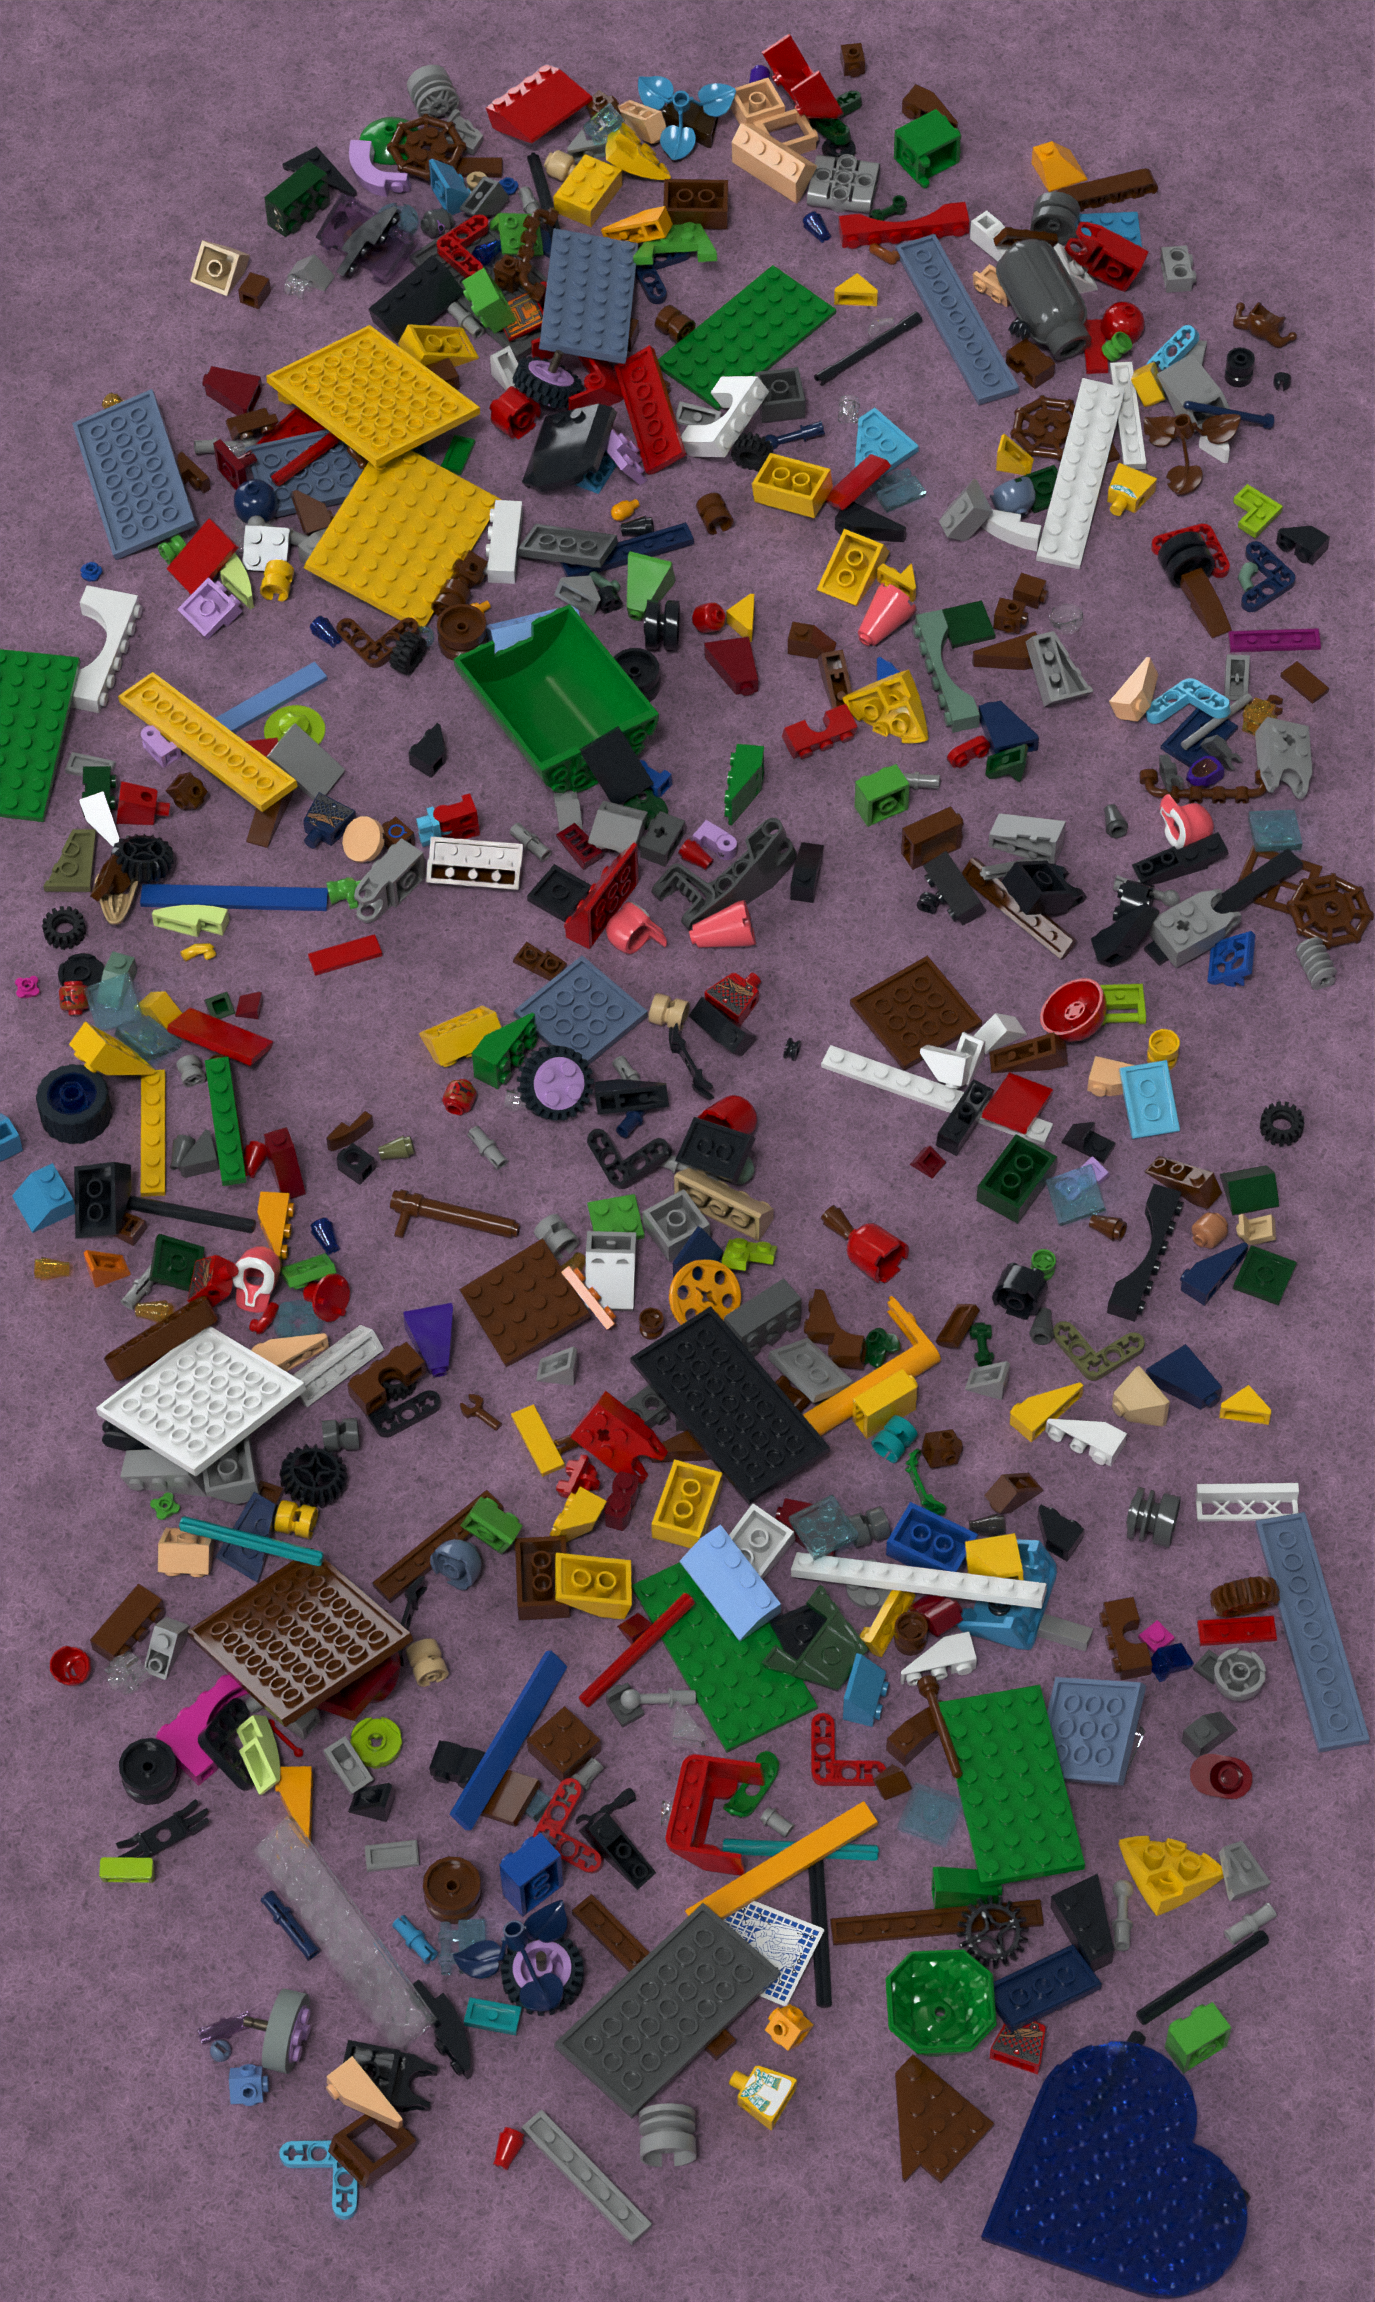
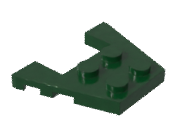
M819 1585L806 1602V1605L827 1620L798 1660L775 1645L761 1665L765 1668L838 1691L851 1674L856 1653L864 1656L868 1648L851 1624L843 1617L835 1602L827 1595L825 1588Z

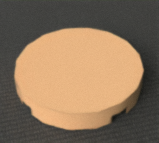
M360 816L347 826L343 834L342 844L348 858L364 863L374 860L380 854L385 839H383L382 833H384V830L379 821L368 816Z

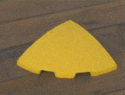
M615 116L607 137L606 160L614 166L640 177L655 180L670 179L671 175L665 164L660 163L658 165L659 160L655 157L656 153L646 143L641 145L640 139L635 135L636 132Z
M909 669L871 683L842 698L852 715L858 721L863 720L865 723L873 726V732L885 737L893 734L902 738L901 743H920L928 740L924 710Z
M1134 1836L1119 1840L1118 1844L1129 1872L1143 1898L1156 1916L1189 1902L1224 1878L1222 1866L1206 1853L1198 1855L1188 1850L1187 1844L1170 1838H1167L1165 1842L1150 1841L1149 1836Z

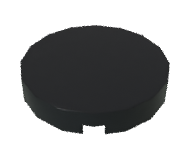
M74 954L59 966V983L61 986H64V982L83 981V985H87L89 992L92 993L101 985L104 970L103 963L91 954Z

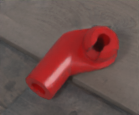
M274 1302L269 1303L260 1320H251L249 1325L250 1331L256 1332V1334L264 1333L280 1310L279 1305Z

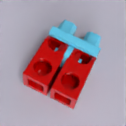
M470 793L461 796V802L449 806L440 805L435 809L433 806L426 808L427 815L416 818L422 847L430 845L431 837L468 839L480 835L477 810Z

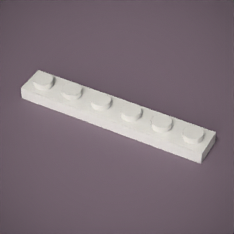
M1132 362L1110 363L1112 385L1125 388L1117 419L1122 462L1124 465L1136 470L1146 469L1137 394L1131 381L1134 373Z

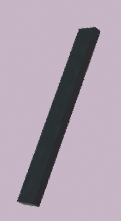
M1287 848L1223 892L1222 899L1215 905L1213 910L1220 914L1241 911L1303 868V862ZM1155 941L1144 947V951L1159 966L1169 960Z

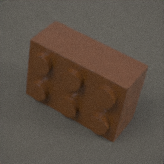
M664 179L663 206L666 207L673 225L692 222L694 224H701L703 229H727L728 180Z
M566 1536L515 1538L519 1620L570 1618L569 1605L556 1601L555 1554H567Z

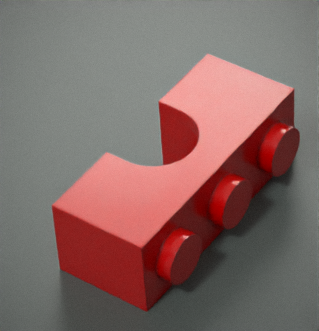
M847 704L825 711L823 722L826 726L825 731L815 732L811 730L805 720L784 728L782 738L793 759L797 757L801 759L808 758L815 750L821 749V751L830 749L835 742L841 740L842 743H845L854 738L858 726Z

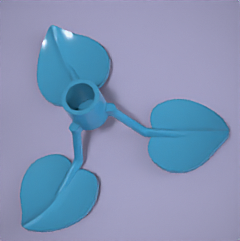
M640 76L638 79L639 96L645 106L661 110L665 103L670 104L673 102L674 108L679 114V127L675 125L668 126L662 131L660 136L662 149L674 161L686 157L695 146L696 136L694 130L690 127L683 128V113L689 110L690 103L699 107L703 106V110L708 116L720 117L728 112L736 94V89L729 85L712 83L703 86L699 90L698 98L701 102H698L693 97H689L685 91L674 93L671 81L665 77Z

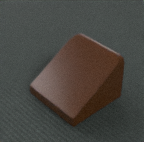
M893 1764L873 1779L884 1800L912 1789L903 1770Z

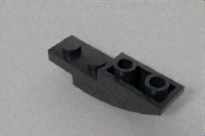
M395 206L378 213L361 225L341 248L348 254L336 272L346 279L349 276L352 277L358 269L357 263L359 260L365 258L369 253V245L372 243L378 248L380 244L383 245L387 241L389 230L392 226L395 227L401 219V211Z
M1219 832L1178 850L1173 846L1132 864V867L1140 883L1158 884L1208 869V863L1222 858L1229 853Z
M418 1979L410 1985L412 1993L410 1999L418 2010L423 2008L427 2012L428 2016H426V2019L432 2028L435 2029L434 2036L436 2041L434 2046L442 2056L447 2054L452 2060L450 2066L458 2076L463 2074L468 2080L472 2077L468 2040L461 2020L444 1993L434 1998Z

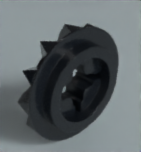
M829 139L825 140L822 145L824 156L840 157L844 154L854 155L856 152V147L852 140L847 144L841 145L840 153L836 152L839 145L834 144Z

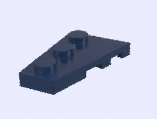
M254 1492L233 1529L270 1538L278 1505ZM224 1542L215 1558L259 1583L266 1553Z

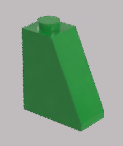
M932 1867L931 1891L934 1909L968 1906L970 1903L977 1905V1899L979 1898L983 1900L984 1904H987L988 1896H992L993 1903H996L998 1896H1002L1001 1884L981 1888L977 1869Z

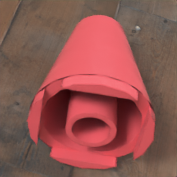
M882 583L878 587L858 630L859 640L866 646H870V644L872 646L877 645L910 619L917 611L915 604L911 607L908 603L910 598L891 584L885 587V583Z
M745 900L738 901L693 924V930L689 931L692 944H697L698 948L755 945L754 930L751 926V917Z

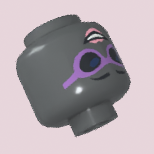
M440 208L425 212L420 225L422 231L426 232L428 237L438 238L454 227V221L451 213Z

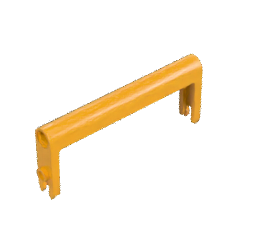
M893 1296L888 1297L890 1301L887 1304L890 1310L887 1313L913 1347L803 1414L820 1436L853 1417V1398L901 1369L908 1376L912 1375L915 1378L941 1362L938 1350L918 1327L915 1317L911 1312H906Z

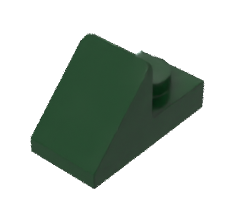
M1024 744L988 756L985 775L989 779H995L1010 774L1017 782H1021L1026 766L1028 746Z

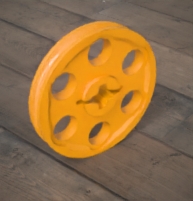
M692 1261L676 1273L670 1285L669 1304L675 1319L680 1325L687 1321L685 1313L688 1309H693L697 1315L711 1306L724 1321V1316L740 1307L741 1291L738 1280L726 1265L718 1261ZM696 1266L700 1267L703 1273L699 1280H695L692 1276V1271ZM717 1271H722L725 1276L724 1282L720 1285L714 1279ZM682 1285L688 1290V1295L683 1300L678 1296V1288ZM701 1292H708L707 1298L709 1301H702L703 1295ZM725 1294H729L732 1297V1304L728 1308L722 1304V1298Z

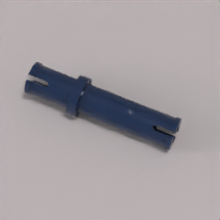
M274 1890L267 1892L261 1898V1903L272 1914L274 1923L283 1928L306 1957L307 1961H310L321 1952L320 1948L316 1946L294 1918L291 1908L286 1907ZM277 1908H278V1909L281 1911V1913L285 1916V1918L288 1920V1922H286V1921L284 1920V1918L281 1916V1914L277 1911ZM292 1929H295V1930L297 1931V1933H298V1934L301 1936V1938L304 1940V1943L300 1940V1938L296 1935V1933H295Z

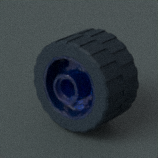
M69 1064L50 1071L41 1080L40 1085H38L36 1094L38 1111L43 1128L50 1137L55 1138L61 1143L83 1144L96 1139L109 1126V1121L112 1118V1106L107 1083L100 1073H93L81 1064Z

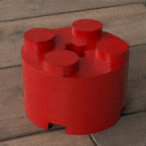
M510 386L498 399L493 400L489 409L491 410V422L495 427L512 439L515 437L520 439L534 429L536 426L534 420L536 416L540 417L541 408L537 402L525 396V393H521L514 386Z

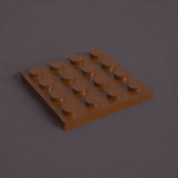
M928 955L850 999V1006L904 1071L924 1060L920 1054L922 1047L931 1045L945 1048L959 1040L963 1032L969 1034L982 1026V1020Z
M543 1238L459 1289L506 1367L518 1362L591 1317L575 1289L561 1273L563 1271Z

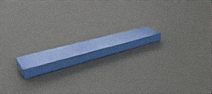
M314 661L215 719L230 731L236 733L327 681V675Z

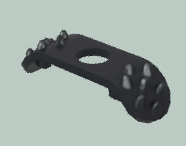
M1017 317L1011 323L1008 331H1010L1011 335L1015 333L1016 338L1021 336V339L1024 340L1025 338H1030L1031 328L1028 323Z

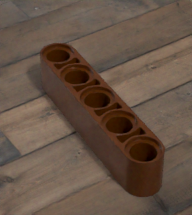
M1144 168L1064 187L1056 192L1066 193L1076 199L1080 205V212L1087 208H1099L1105 206L1104 204H1115L1124 202L1125 199H1136L1144 197L1146 194H1155L1158 190V185L1152 172Z
M207 1296L198 1297L108 1353L104 1357V1361L114 1379L121 1381L218 1320V1316Z

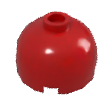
M1117 302L1104 312L1100 328L1108 340H1111L1112 336L1117 332H1123L1128 335L1132 344H1134L1142 335L1145 325L1144 316L1141 310L1134 304Z

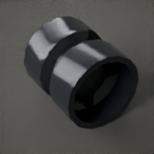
M1238 347L1230 350L1227 354L1224 378L1233 387H1245L1252 381L1255 356L1249 349Z

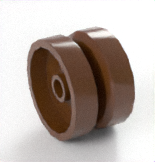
M456 604L449 606L439 615L437 620L438 645L441 653L446 658L453 660L460 654L467 653L479 645L488 642L486 619L477 607L469 604Z
M448 1856L437 1860L427 1869L423 1878L424 1900L428 1912L436 1920L445 1924H460L468 1921L477 1913L482 1902L481 1879L478 1870L470 1861L461 1857Z

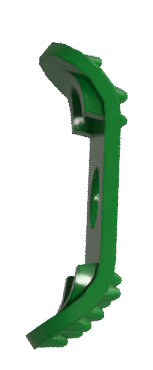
M916 1448L913 1452L909 1453L910 1459L906 1462V1465L909 1466L905 1471L909 1472V1476L921 1501L920 1504L925 1509L943 1516L947 1510L946 1506L936 1501L932 1494L927 1495L917 1473L916 1466L921 1456V1450Z
M763 1751L756 1757L755 1763H761L765 1784L760 1786L759 1793L754 1796L747 1795V1787L753 1784L743 1783L730 1802L724 1804L723 1809L730 1813L731 1816L737 1815L739 1818L748 1817L754 1812L765 1796L779 1771V1761L773 1753Z

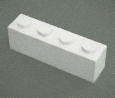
M495 500V508L490 509V522H493V526L488 527V540H491V543L486 544V557H489V560L484 569V574L488 575V583L515 584L523 516L522 501Z

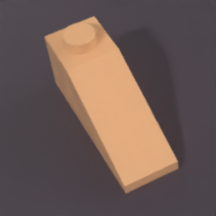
M628 100L618 106L621 112L619 117L636 132V135L641 140L651 144L660 142L661 133L666 128L661 111L632 100Z
M1150 657L1145 658L1109 701L1116 717L1119 719L1138 722L1151 707L1158 673Z
M1095 1056L1087 1091L1099 1097L1123 1094L1119 1068L1134 1065Z
M322 1333L270 1339L255 1345L251 1351L287 1372L329 1348L327 1335Z
M353 2056L327 2075L328 2086H326V2089L334 2100L339 2098L344 2105L394 2128L399 2129L403 2126L402 2117Z

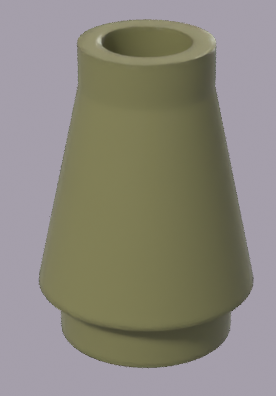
M402 1135L378 1147L381 1160L410 1158V1155L415 1154L411 1136L405 1137Z

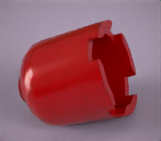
M736 1095L724 1097L705 1109L697 1117L749 1135L755 1130L757 1125V1114L753 1105L747 1099Z
M864 1224L858 1229H854L848 1237L849 1241L846 1251L849 1260L877 1283L879 1281L883 1283L889 1282L900 1272L901 1269L898 1265L901 1263L902 1258L905 1260L908 1258V1245L877 1224Z

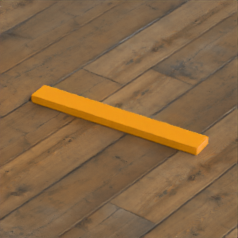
M863 1801L685 1910V1913L689 1916L704 1903L724 1920L876 1827L878 1821Z

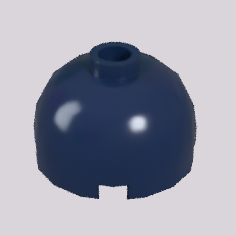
M250 479L243 482L237 488L234 494V509L237 517L245 523H248V520L255 515L261 516L267 522L275 516L278 510V498L273 487L267 482L259 479Z

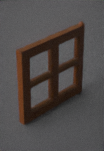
M1252 845L1238 882L1254 872L1252 870L1258 856L1271 860L1280 853ZM1301 860L1303 862L1301 870L1310 872L1308 879L1320 876L1323 866ZM1283 881L1268 891L1266 898L1259 897L1252 903L1291 915L1290 911L1286 908L1287 905L1277 902L1275 899L1281 886L1296 891L1299 885ZM1306 892L1301 901L1308 902L1311 895ZM1300 910V913L1303 918L1305 910Z

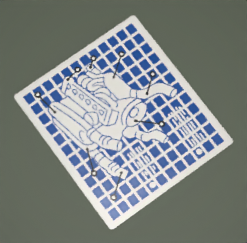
M753 1901L723 1921L780 1971V1976L760 1997L782 2006H787L824 1929Z

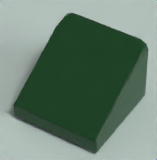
M228 992L204 1000L210 1016L222 1019L235 1014Z

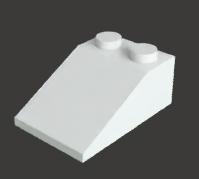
M755 1504L750 1506L729 1534L762 1579L781 1560L795 1541L794 1531Z

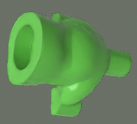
M346 877L338 881L326 882L331 904L333 905L340 900L347 899L350 909L358 908V901L355 900L354 895L355 889L361 880L355 881L351 877Z

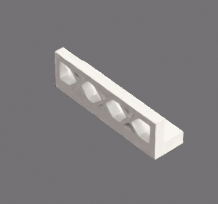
M359 1325L292 1375L305 1383L306 1390L298 1396L304 1406H310L384 1350L374 1331Z
M1298 1483L1197 1484L1195 1494L1197 1521H1256L1290 1515L1282 1514L1276 1509L1283 1502H1292V1512L1296 1514L1298 1513ZM1202 1503H1212L1218 1510L1213 1515H1202ZM1230 1503H1238L1244 1509L1239 1514H1231L1225 1508ZM1255 1503H1263L1269 1509L1264 1514H1257L1251 1507Z

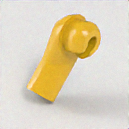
M196 943L180 951L185 962L202 953L206 960L216 956V952L213 949L214 946L210 943Z

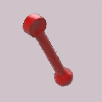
M268 1719L272 1731L294 1751L295 1757H302L304 1754L303 1749L297 1748L275 1727L274 1720Z

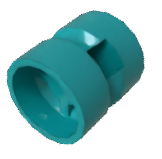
M894 1415L886 1423L884 1430L880 1431L872 1440L871 1445L875 1452L883 1458L891 1451L886 1460L896 1463L905 1453V1448L910 1447L918 1437V1433L909 1421Z

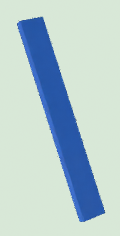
M142 884L140 906L165 908L179 905H206L224 909L327 911L328 888Z
M552 1650L544 1653L449 1813L465 1830H472L567 1668Z

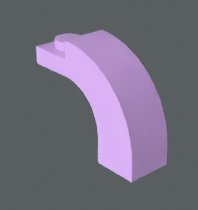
M350 141V163L356 180L363 188L371 193L385 197L388 196L389 190L396 193L410 192L411 183L408 173L384 172L373 166L375 151L372 141Z

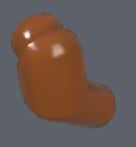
M876 243L871 244L869 247L870 253L890 265H894L900 260L899 253L896 250L890 252Z

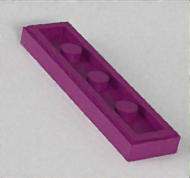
M1319 628L1228 632L1230 653L1321 650Z

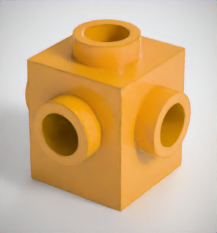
M789 2004L781 2009L777 2007L768 2017L770 2022L765 2031L771 2035L774 2042L782 2045L789 2051L804 2041L814 2024L803 2016V2012L799 2008Z

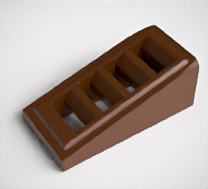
M125 1212L122 1224L124 1221L127 1223L122 1229L120 1228L119 1235L113 1236L135 1246L146 1231L147 1224L145 1220ZM131 1225L134 1226L130 1232L127 1231Z

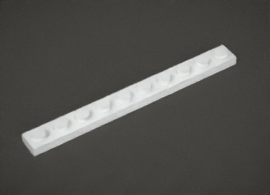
M830 1045L821 1063V1067L949 1113L952 1112L964 1092L946 1087L940 1083ZM982 1115L977 1122L1014 1136L1017 1134L1028 1141L1042 1146L1045 1145L1053 1128V1123L1039 1118L1035 1120L1027 1134H1022L982 1118Z
M800 1552L796 1553L791 1568V1577L1041 1609L1047 1591L1046 1583Z

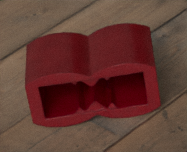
M620 1471L614 1478L612 1494L607 1498L604 1507L606 1527L624 1531L629 1525L631 1509L635 1506L639 1497L637 1475Z
M926 1594L908 1606L909 1611L918 1612L927 1620L928 1631L934 1636L941 1635L963 1620L961 1616L963 1611L960 1604L946 1596Z

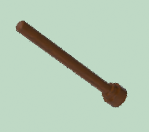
M932 1675L924 1676L917 1682L919 1693L928 1701L953 1778H960L963 1773L938 1703L939 1685L937 1679Z

